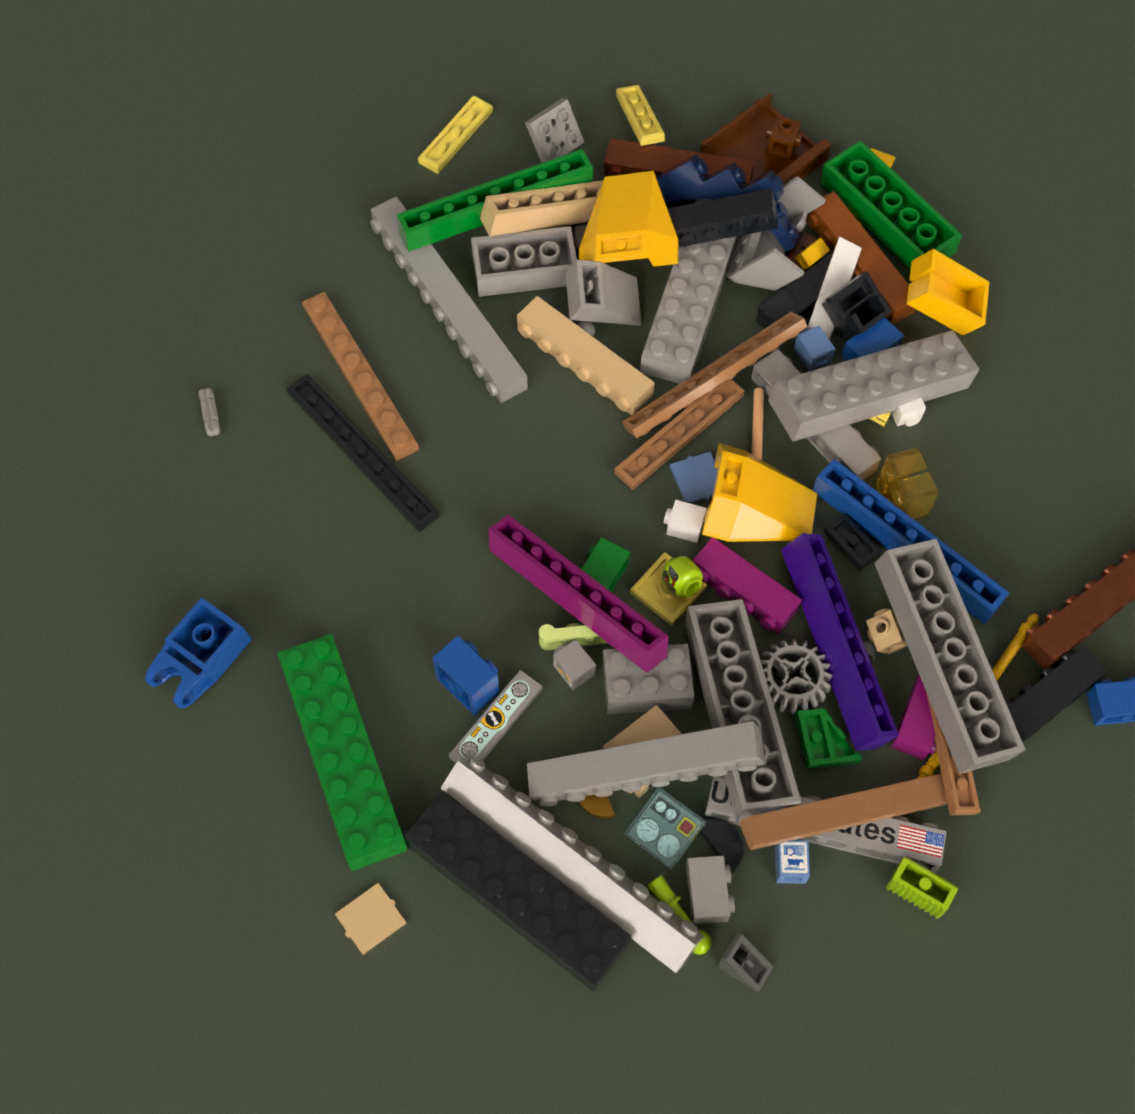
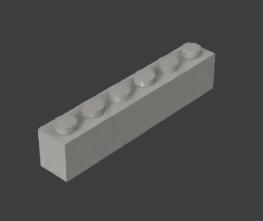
M777 349L754 364L751 379L759 388H763L764 393L770 397L776 381L803 373H800L794 367L793 362L788 356H784ZM850 425L807 437L810 443L829 463L835 459L861 480L866 479L877 471L881 460L879 453L862 439L860 432L856 428H852Z

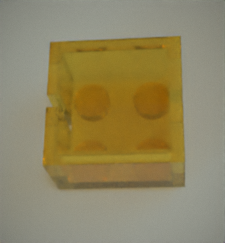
M918 447L887 455L876 482L879 493L915 521L928 517L939 494L929 472L913 477L910 476V474L924 471L927 468Z

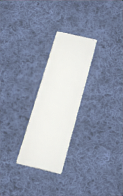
M841 237L838 239L818 296L819 298L807 327L812 329L820 326L828 339L832 335L834 325L821 303L850 282L862 249Z

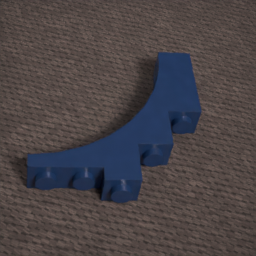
M695 154L656 176L665 204L686 199L715 200L772 188L777 205L778 229L770 231L775 235L785 251L794 248L800 240L797 227L791 224L787 217L785 205L778 201L784 193V185L778 175L775 176L773 170L746 183V176L743 170L737 167L735 162L709 175L707 164Z

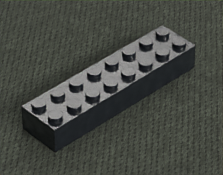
M442 791L404 835L405 844L409 849L593 992L631 942L632 936Z

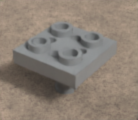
M560 99L525 122L541 163L564 156L584 143L568 99Z

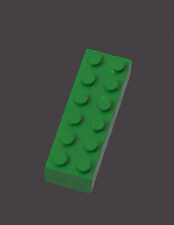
M861 140L824 164L820 184L830 193L835 192L849 211L910 270L914 259L932 249L937 250L948 258L956 253L962 234Z

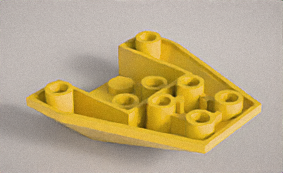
M654 171L604 177L579 247V260L606 263L649 258L653 267L678 264L679 240Z
M719 443L714 468H718L712 501L705 514L702 535L727 542L793 541L802 533L812 534L817 500L816 492L749 452Z

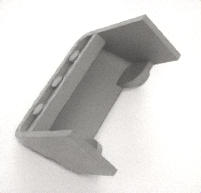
M797 176L784 184V193L778 201L785 205L790 223L794 224L798 231L801 232L806 225L807 214L825 204L826 200ZM769 230L742 235L737 238L726 271V277L734 283L775 291L803 276L804 271L784 256V248Z

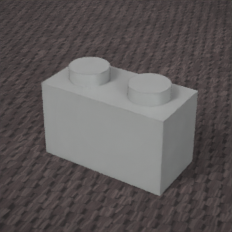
M724 856L688 858L686 875L692 923L728 922L731 916L730 913L735 912L733 894H728L727 883H731L730 865L724 864Z

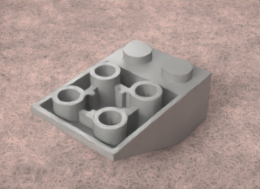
M576 260L567 270L566 284L570 320L641 325L637 277L597 261Z

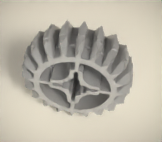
M796 639L791 641L790 646H788L786 641L783 640L780 642L779 647L773 644L770 646V652L764 651L762 654L763 660L760 661L773 706L778 703L780 705V712H784L786 707L790 708L792 715L796 713L797 708L800 711L808 710V706L815 709L818 706V701L824 702L826 698L825 693H829L831 689L828 683H830L832 674L826 672L830 664L823 663L825 654L816 655L817 646L811 650L807 649V641L803 642L802 646H798ZM788 659H792V660H798V661H797V662H789V661H787V660H788ZM807 666L814 674L815 684L811 682V678L806 674ZM771 669L776 671V675L781 679L780 687L774 682ZM800 670L798 677L796 676L794 677V679H791L788 682L789 677L796 675V673ZM798 691L801 694H791L789 692Z

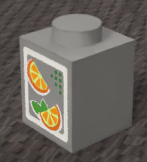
M576 639L570 644L563 643L555 650L553 666L572 690H575L595 676L596 664Z

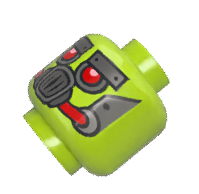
M679 556L671 558L665 563L662 580L674 595L690 597L696 594L702 586L703 574L690 558Z

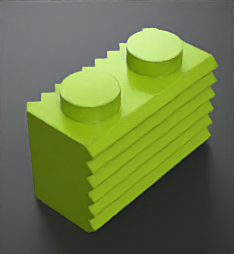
M906 856L899 862L886 886L887 890L897 893L898 897L902 896L903 900L908 899L909 903L913 902L914 906H919V909L924 908V911L929 912L930 916L934 915L935 919L940 918L948 910L959 889L958 886Z

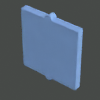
M711 452L694 457L688 456L687 459L672 463L669 466L686 503L693 504L702 500L709 501L713 497L718 468H714L715 461Z

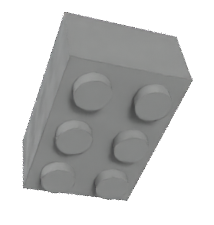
M688 644L668 645L667 658L648 673L618 650H603L602 663L607 715L648 712L656 705L661 711L692 709L694 690Z

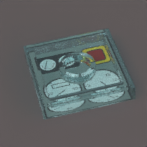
M658 787L624 832V835L672 870L707 822L662 788Z

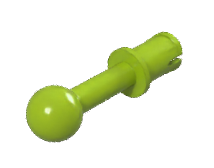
M662 875L646 886L658 901L665 902L671 906L674 914L683 921L687 920L692 923L677 902L681 899V896H676ZM698 930L704 937L693 953L701 955L709 951L711 938L707 932Z

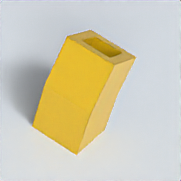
M819 238L796 255L795 258L801 267L806 269L824 256L830 249L823 239Z

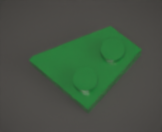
M824 708L801 710L794 714L807 769L858 764L862 760L859 752L854 753L845 741L847 737L840 728L834 725L833 719Z

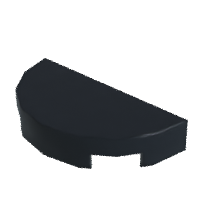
M719 819L703 821L704 824L699 832L718 856H724V864L730 865L732 874L739 867L744 854L743 840L739 832L731 824Z

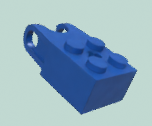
M201 597L164 640L166 643L150 665L145 681L150 686L157 687L171 677L181 676V682L177 687L173 702L181 709L186 708L216 683L250 643L252 638L241 625Z

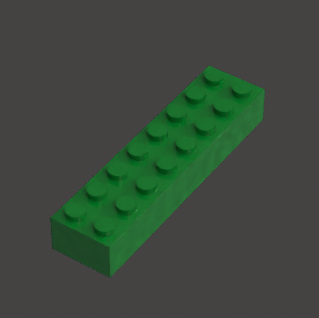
M332 634L278 652L351 871L408 851Z

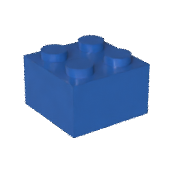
M457 635L432 658L436 679L475 716L499 694L498 669L490 660L486 659L484 661L477 654V648L469 640L464 642Z

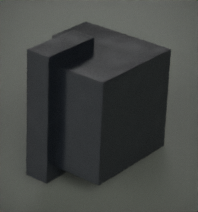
M868 271L862 272L821 303L841 338L864 333L892 312L883 295H878L880 292Z

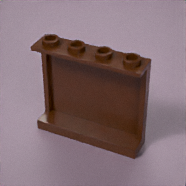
M769 93L763 99H758L748 110L740 112L733 121L721 126L718 132L706 137L701 143L700 153L754 161L752 180L773 170L775 176L778 175L784 185L797 176L802 180L826 162L832 144L826 139L817 144L803 133L800 146L794 147L790 159L767 153L769 139L766 136L770 124L775 125L778 115L783 116L771 106L772 94Z

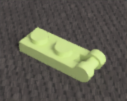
M579 623L555 629L553 626L545 624L539 629V646L544 650H555L563 643L570 644L575 639L581 647L609 644L586 625Z

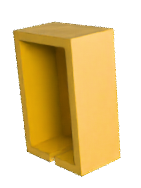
M935 249L926 252L912 261L909 279L912 283L908 287L906 304L963 336L985 325L989 281Z

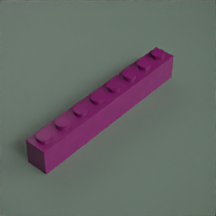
M509 514L488 528L489 548L493 554L646 673L650 672L667 658V634Z

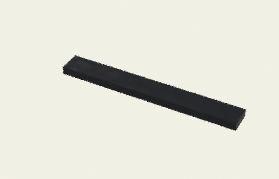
M308 374L287 388L288 394L419 533L440 517V512Z

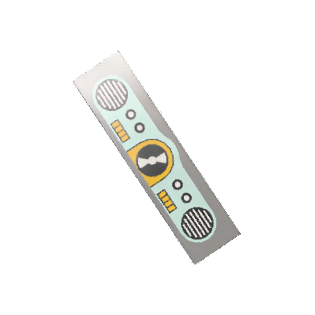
M520 670L451 751L449 758L457 763L458 760L470 755L483 761L543 690L542 685Z

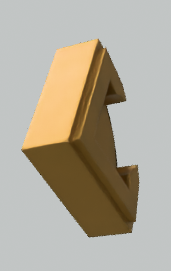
M594 794L585 796V799L582 801H577L582 810L595 817H600L601 819L615 817L608 796L598 797Z

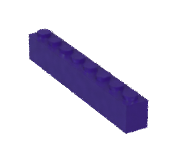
M802 533L781 549L786 566L789 569L795 590L802 600L803 611L820 655L825 654L823 663L830 664L826 672L832 674L830 679L831 687L835 693L855 750H876L899 736L823 537L820 534Z

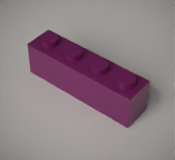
M713 537L693 559V562L703 574L702 581L704 583H708L715 588L716 593L724 599H730L731 601L743 599L747 615L751 614L769 631H775L777 634H780L799 610L802 602L799 597Z
M918 672L897 728L899 736L893 739L891 748L924 760L929 753L933 755L936 750V735L927 693Z

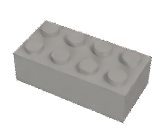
M571 226L471 238L478 297L566 287V272L577 260Z

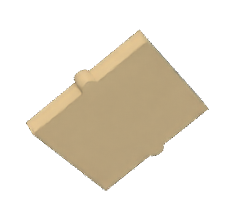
M379 883L335 913L346 930V937L353 940L362 955L406 924V921L395 907V900L389 899Z

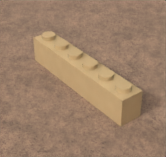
M603 180L486 196L480 219L489 236L589 222Z
M535 297L517 314V329L523 337L530 338L543 352L554 356L560 365L570 368L580 380L590 383L600 395L607 396L614 401L620 410L627 411L633 415L653 397L655 383L540 297Z

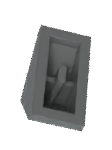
M741 933L736 934L718 965L720 969L759 993L774 968Z

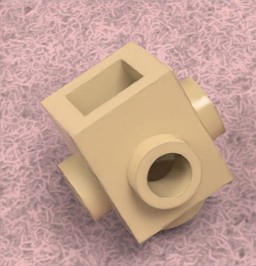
M890 608L874 613L875 617L866 621L869 627L867 631L868 637L876 646L878 652L891 654L908 646L895 613Z

